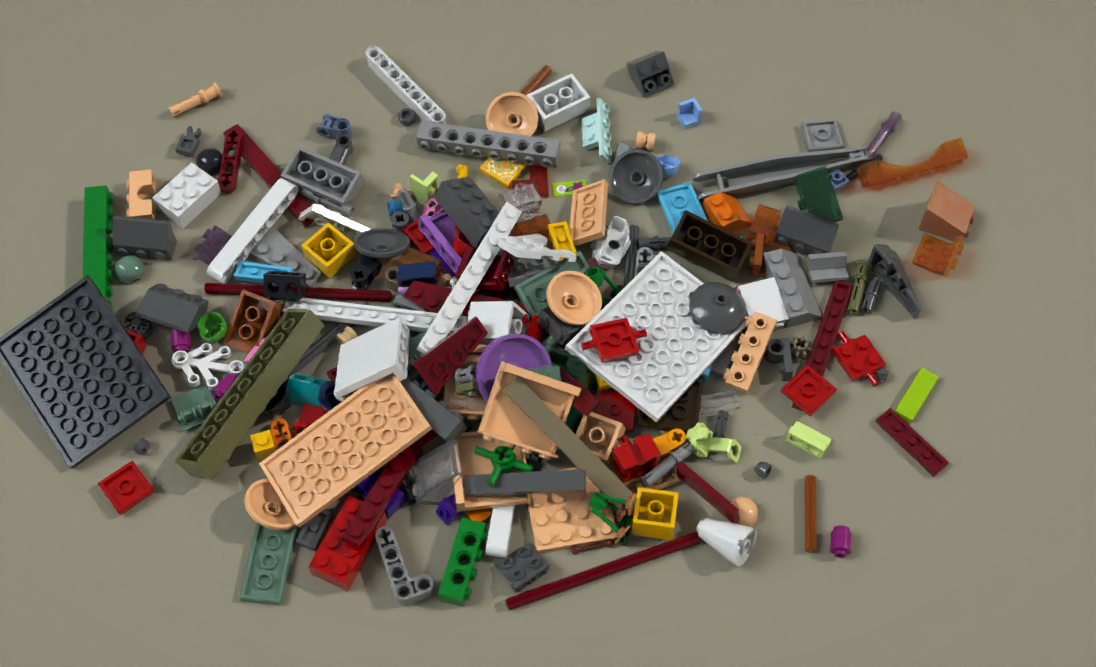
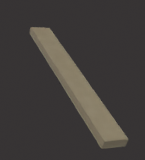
M519 376L503 390L579 469L586 470V477L602 493L624 500L632 496L633 493ZM611 501L617 508H620L623 505L621 503Z

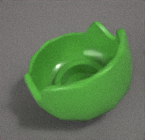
M214 311L204 314L197 323L200 337L209 343L222 339L226 335L228 328L222 315Z

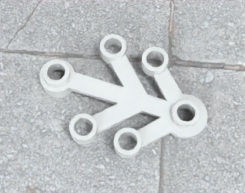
M204 343L189 353L182 350L177 351L171 359L172 365L175 368L184 371L191 387H197L200 384L199 375L194 374L190 366L198 367L206 380L209 390H213L219 383L218 379L213 377L209 369L232 373L238 377L245 367L244 363L239 360H235L229 365L213 362L220 358H230L231 350L229 347L223 346L213 353L210 343ZM200 355L206 356L202 359H194Z

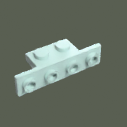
M599 97L596 98L597 113L582 118L583 147L589 150L599 146V156L609 164L611 163L612 155L610 148L611 135L609 133L610 121L608 118L610 109L608 104L604 103Z

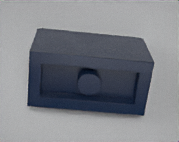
M436 262L398 265L396 280L399 287L410 286L413 280L437 284Z

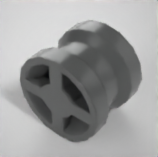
M397 211L392 214V229L403 232V228L410 224L409 216L406 212Z

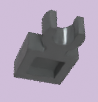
M189 126L187 128V136L182 135L175 148L176 153L193 157L200 144L201 129L198 128L196 132L192 133V126Z

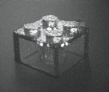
M519 183L520 188L516 184L514 190L499 194L500 211L506 202L522 211L512 228L514 231L542 221V200L534 183L529 185Z

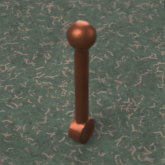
M609 539L603 543L584 547L573 546L572 554L578 555L581 551L604 546L612 547L614 542L612 539Z

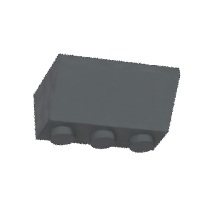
M786 205L776 231L774 243L789 246L796 252L806 255L830 253L839 224Z
M121 216L113 217V246L117 255L123 257L133 255L142 259L172 260L177 240L169 221Z
M156 284L147 290L135 316L188 333L197 327L199 319L207 313L209 300L203 299L200 295L187 294L181 289L168 288L165 284Z

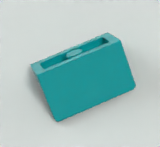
M294 373L288 378L287 387L291 391V402L320 406L317 400L319 389L327 381Z

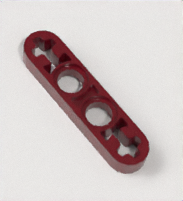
M237 128L228 130L225 135L218 180L219 187L225 194L233 193L237 187L244 136ZM231 150L237 151L234 156H228V153ZM228 166H234L231 172H226Z

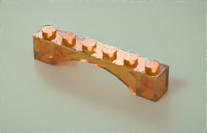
M961 137L944 142L938 146L928 160L919 164L899 166L875 160L860 165L857 171L863 189L869 187L872 190L880 187L882 183L891 185L896 183L897 179L903 178V181L914 178L913 175L916 174L920 176L930 173V170L935 169L938 172L946 169V166L952 165V167L960 166L963 164L962 161L968 158Z

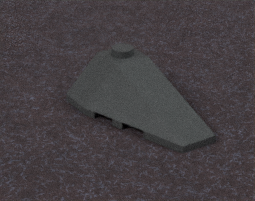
M874 245L868 260L873 264L871 271L882 281L885 287L914 319L918 318L922 307L897 253L888 245Z

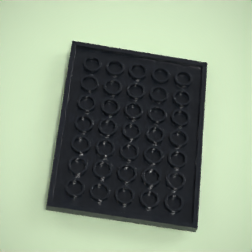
M88 275L0 338V359L71 469L77 467L171 398L92 278Z

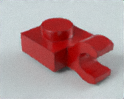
M525 314L522 317V324L528 329L525 335L542 343L538 316L534 315L532 321H530L528 315Z

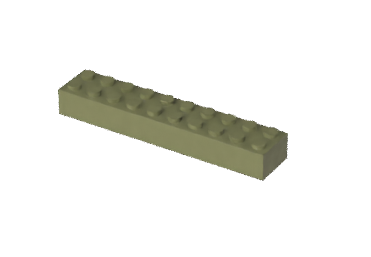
M287 309L182 450L175 462L190 476L213 480L219 474L223 464L230 459L236 446L243 441L244 435L254 426L255 420L264 412L268 402L277 394L281 384L288 379L289 373L298 365L302 355L309 350L310 344L321 333L324 324L311 310Z

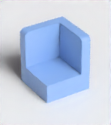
M695 98L678 104L677 117L684 129L701 123L702 109Z

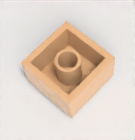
M591 412L587 417L583 415L575 435L603 463L611 465L612 459H614L613 449L620 444V438L624 435L626 428L623 423Z

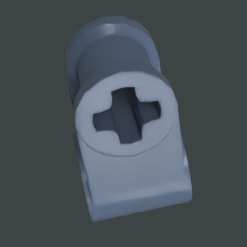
M330 114L323 115V121L316 129L319 135L335 139L340 133H347L351 138L353 135L348 119Z

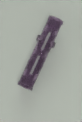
M892 112L889 118L881 124V129L866 148L868 155L875 156L887 137L895 131V126L902 118L898 112Z

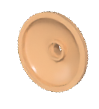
M507 92L499 95L491 102L486 112V126L491 131L533 136L538 126L539 116L535 104L526 95L518 92ZM516 117L517 122L512 123V118Z
M563 271L555 275L548 284L546 291L548 305L551 311L563 322L571 325H585L600 312L602 306L600 291L597 285L585 274L577 271Z
M268 478L258 480L250 485L245 494L244 503L248 514L257 523L274 530H286L296 526Z

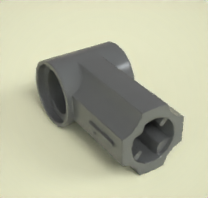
M340 133L335 138L336 144L329 159L345 166L347 158L354 148L351 136L347 133Z

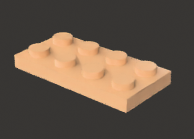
M605 179L573 190L569 231L574 246L605 236L608 183Z

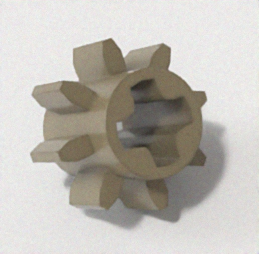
M794 336L793 342L789 341L791 354L795 357V360L800 358L805 360L807 354L811 353L812 348L809 347L811 341H807L804 336Z

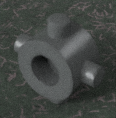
M883 366L882 369L880 368L878 375L880 383H884L887 380V367Z

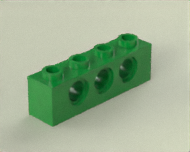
M461 518L438 592L439 601L464 607L465 600L469 601L472 588L469 587L471 581H475L477 576V569L475 567L477 562H481L483 555L481 547L483 543L487 542L489 531H486V523ZM467 541L475 542L473 546H467L465 543ZM467 559L470 562L467 565H461L460 561ZM461 578L464 582L457 585L454 583V580Z

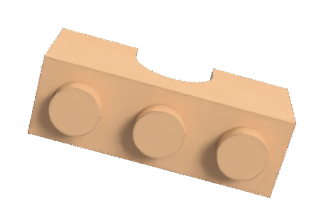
M152 170L129 172V179H127V188L129 190V194H127V203L129 205V209L126 210L127 217L156 220V209L152 199L142 200L148 195H156V180Z

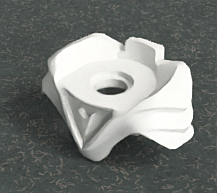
M614 216L605 227V236L592 240L590 245L591 249H593L592 261L599 267L610 269L617 266L627 252L631 241L629 239L628 223L625 219ZM614 241L619 247L612 249L609 247V242Z

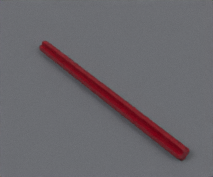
M205 283L204 287L206 294L240 295L243 289L264 296L263 285ZM273 285L274 289L279 290V286ZM291 286L294 291L298 290L297 286ZM306 287V296L303 298L390 302L392 293L386 290Z
M698 532L673 539V541L670 540L511 596L506 599V605L509 610L524 606L699 544L701 538L698 536Z

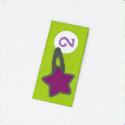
M586 180L552 183L554 197L573 195V190L587 186Z

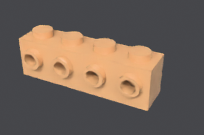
M754 312L753 317H748L745 325L748 329L745 334H741L738 341L740 348L738 352L734 351L731 358L733 365L731 369L727 368L724 374L725 386L748 394L776 326V319L758 312Z

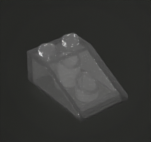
M452 439L421 456L411 467L410 476L413 478V495L416 497V504L439 505L441 500L446 497L461 478L462 469L457 439Z

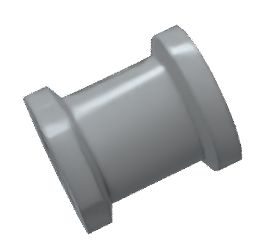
M472 364L466 369H457L455 372L456 382L459 385L471 381L477 382L476 375L473 376V374H476L477 365Z

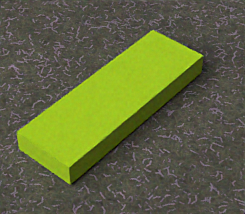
M921 368L894 412L904 420L912 423L939 376Z

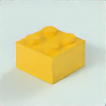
M329 222L301 245L304 257L329 279L357 256L354 243Z
M638 487L632 535L673 541L679 493Z

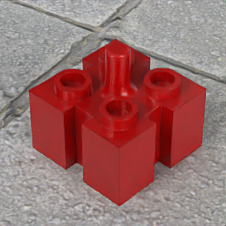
M650 434L637 436L633 439V443L630 442L627 435H623L620 438L622 443L613 449L614 459H612V468L622 483L647 474L660 461L661 453Z

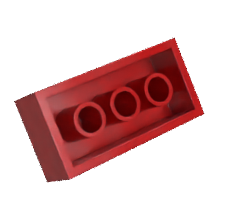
M351 496L347 497L308 565L311 575L346 591H349L376 542L375 533L377 529L385 526L387 522L384 511L361 549L342 541V535L363 503Z

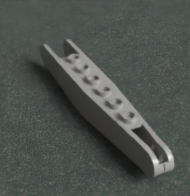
M865 146L783 154L700 172L693 175L692 180L694 182H701L715 178L718 190L705 192L697 197L699 202H704L705 198L719 192L736 196L789 185L831 173L836 169L843 170L860 166L869 162V157ZM848 158V160L832 164L830 161L832 159ZM726 176L728 188H724L721 177Z

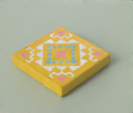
M488 158L479 167V172L508 189L529 165Z

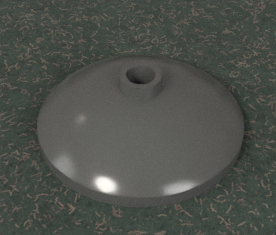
M641 149L629 150L622 153L613 162L609 174L610 185L613 192L621 200L632 204L644 203L652 199L659 192L663 183V169L659 160L650 152ZM641 175V180L636 181V177Z
M387 228L363 231L353 241L354 248L360 254L376 260H387L403 254L410 246V239L406 234Z
M709 282L699 286L692 293L689 301V310L694 321L703 329L713 333L723 334L736 330L741 326L746 316V304L743 297L733 287L724 283Z

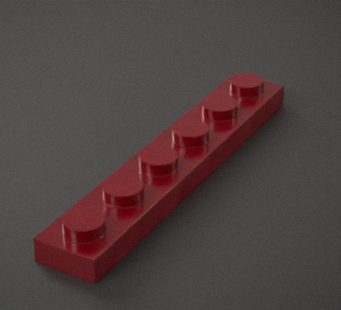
M411 444L388 462L342 535V541L361 549L421 452V447Z

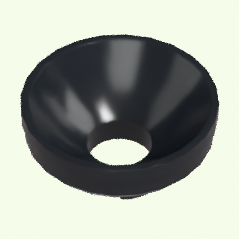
M281 384L277 394L271 398L262 413L267 416L282 415L290 407L291 391L285 384Z

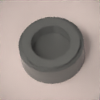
M410 108L402 109L398 113L399 123L404 126L414 124L416 121L414 110Z

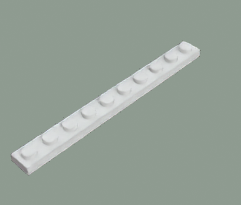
M508 202L504 204L416 349L425 354L447 338L500 250L498 246L499 239L507 238L522 211Z
M302 298L297 302H291L287 299L282 310L284 314L287 309L311 310L320 320L377 327L400 317L409 330L427 332L438 314ZM459 316L449 335L466 324L468 317Z

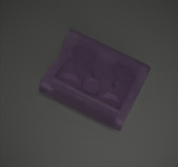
M216 225L211 230L207 228L202 235V238H204L203 242H198L192 250L195 253L192 259L199 258L207 265H210L232 236Z

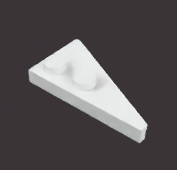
M313 204L301 212L299 216L301 221H305V218L314 219L316 224L325 226L329 222L337 230L344 231L345 227L356 231L355 234L357 235L363 231L370 230L361 224L343 217L339 212L325 209L321 204Z

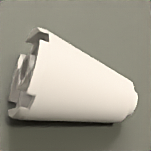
M711 518L701 520L697 526L698 536L738 567L743 565L750 554L747 551L749 547H754L757 531L752 527Z

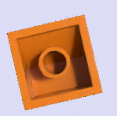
M719 192L704 199L702 209L709 222L732 233L752 225L751 220L733 195Z

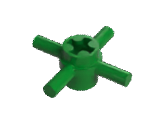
M476 446L474 449V454L491 459L494 469L487 480L489 486L495 485L501 473H512L514 468L524 472H532L533 466L517 461L513 453L514 447L499 446L494 451Z

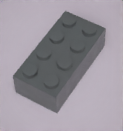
M470 177L442 181L434 196L435 200L474 248H478L499 214V211Z

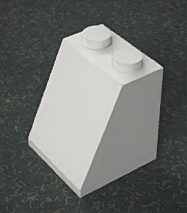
M513 301L471 302L470 309L468 310V321L478 317L488 332L480 342L481 345H488L494 339L505 334L517 333L525 335L527 327L522 324V317L527 313Z

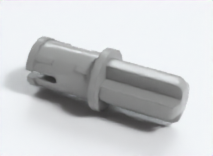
M406 188L398 190V196L403 204L402 208L407 212L411 222L419 220L421 215L416 207V202L412 200Z

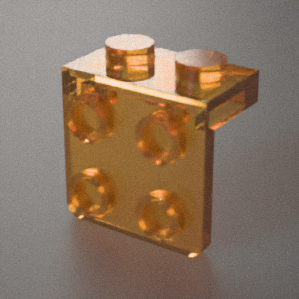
M925 234L921 239L912 263L947 277L950 269L954 270L958 259L955 257L956 254L961 255L964 245L961 243L964 237L957 234L953 244Z

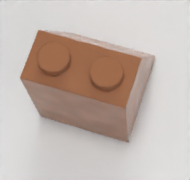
M936 181L918 230L961 244L964 237L968 238L971 231L968 225L974 221L976 213H973L975 205L941 182Z

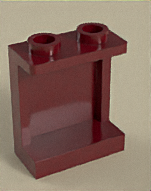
M467 246L455 274L457 281L476 252L474 247ZM505 250L503 255H496L476 289L503 290L505 283L508 282L510 270L514 266V257Z

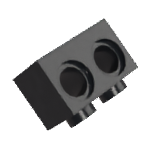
M266 272L263 274L264 297H270L271 300L288 298V301L291 302L300 301V299L306 296V273ZM273 282L278 284L279 290L273 288ZM291 283L297 286V291L291 288Z

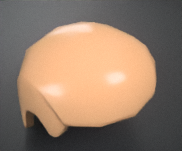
M748 497L732 499L730 502L739 509L740 521L736 524L753 527L758 518L756 503Z

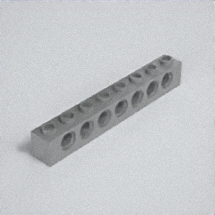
M421 121L416 136L418 148L423 150L468 155L476 158H490L492 160L501 159L511 163L519 162L527 165L544 166L546 168H557L561 154L560 140Z

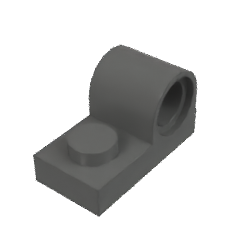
M789 338L772 339L768 342L765 358L772 364H778V372L782 374L783 381H790L793 374Z

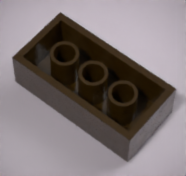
M685 210L666 249L733 282L753 243Z

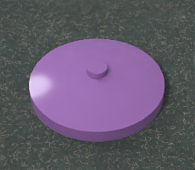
M517 333L502 335L489 343L482 352L476 370L477 385L482 397L488 402L495 381V375H497L501 362L528 369L551 364L550 357L543 345L530 336Z

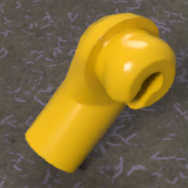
M462 164L457 165L456 172L459 174L457 179L468 177V167Z

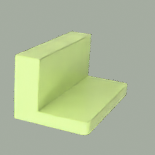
M432 171L422 181L412 174L410 176L412 197L425 205L439 188L438 175Z
M796 421L794 426H791L785 441L821 459L831 442V438Z

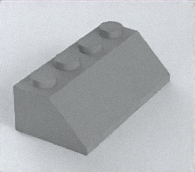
M300 146L297 147L281 174L282 178L341 204H346L356 198L365 183L361 172Z
M784 249L764 253L762 266L766 279L775 277L789 318L785 324L786 328L822 319L821 312L796 253Z

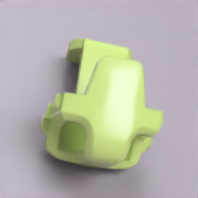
M697 423L695 427L687 430L686 438L693 446L696 456L707 458L709 451L727 452L728 458L732 462L738 463L741 445L737 440L712 437L713 432L704 423ZM732 446H735L736 449L735 456L731 449Z

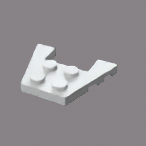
M541 234L516 237L507 236V238L499 239L498 242L500 248L520 258L541 259V256H546L555 261H559L560 258H567L569 262H576L577 254L569 250L548 249L545 247L547 246L548 238Z

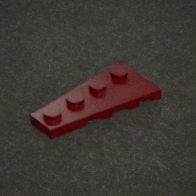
M474 317L412 363L415 370L435 396L438 395L445 383H448L454 372L465 362L464 360L475 350L488 332L478 317Z

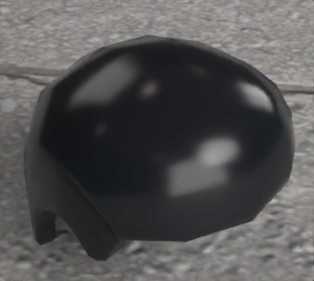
M214 148L204 149L198 154L196 165L210 176L219 174L222 154Z

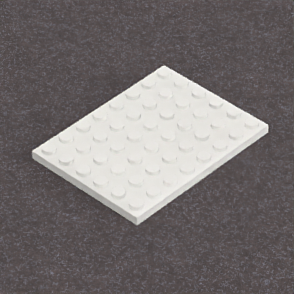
M661 251L565 346V350L657 423L745 328L748 317L745 316L741 326L729 333H713L700 327L690 314L689 301L695 289L704 283ZM627 318L629 325L634 331L643 329L647 331V337L638 338L636 341L639 354L601 363L598 353L594 348L583 351L581 347V342L592 340L589 327L594 324Z

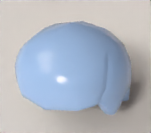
M665 154L664 156L656 157L662 166L663 178H670L676 174L680 165L678 156L671 158L669 154Z

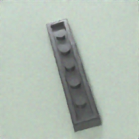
M586 470L501 473L494 486L487 484L491 474L465 475L464 485L465 497L586 491Z

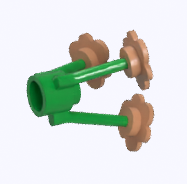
M594 492L588 507L592 508L591 513L597 515L617 532L615 536L618 539L614 542L617 544L622 537L626 536L625 533L631 526L629 525L626 529L624 527L619 529L599 510L604 511L606 506L614 509L617 521L620 522L626 514V509H628V516L632 514L636 493H633L632 497L624 500L602 492L600 494ZM610 500L613 502L621 503L623 505L620 508H617L614 504L608 501Z

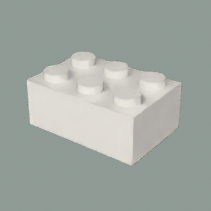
M572 73L527 94V97L532 100L537 108L538 124L544 132L590 111V96Z
M191 162L152 198L159 212L184 229L222 193L218 181Z

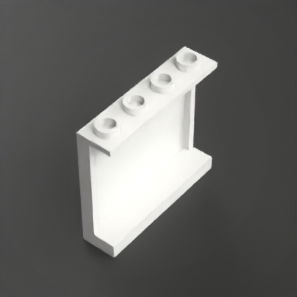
M400 317L340 346L334 395L338 401H344L349 397V393L391 373H394L399 381L407 378L410 330Z

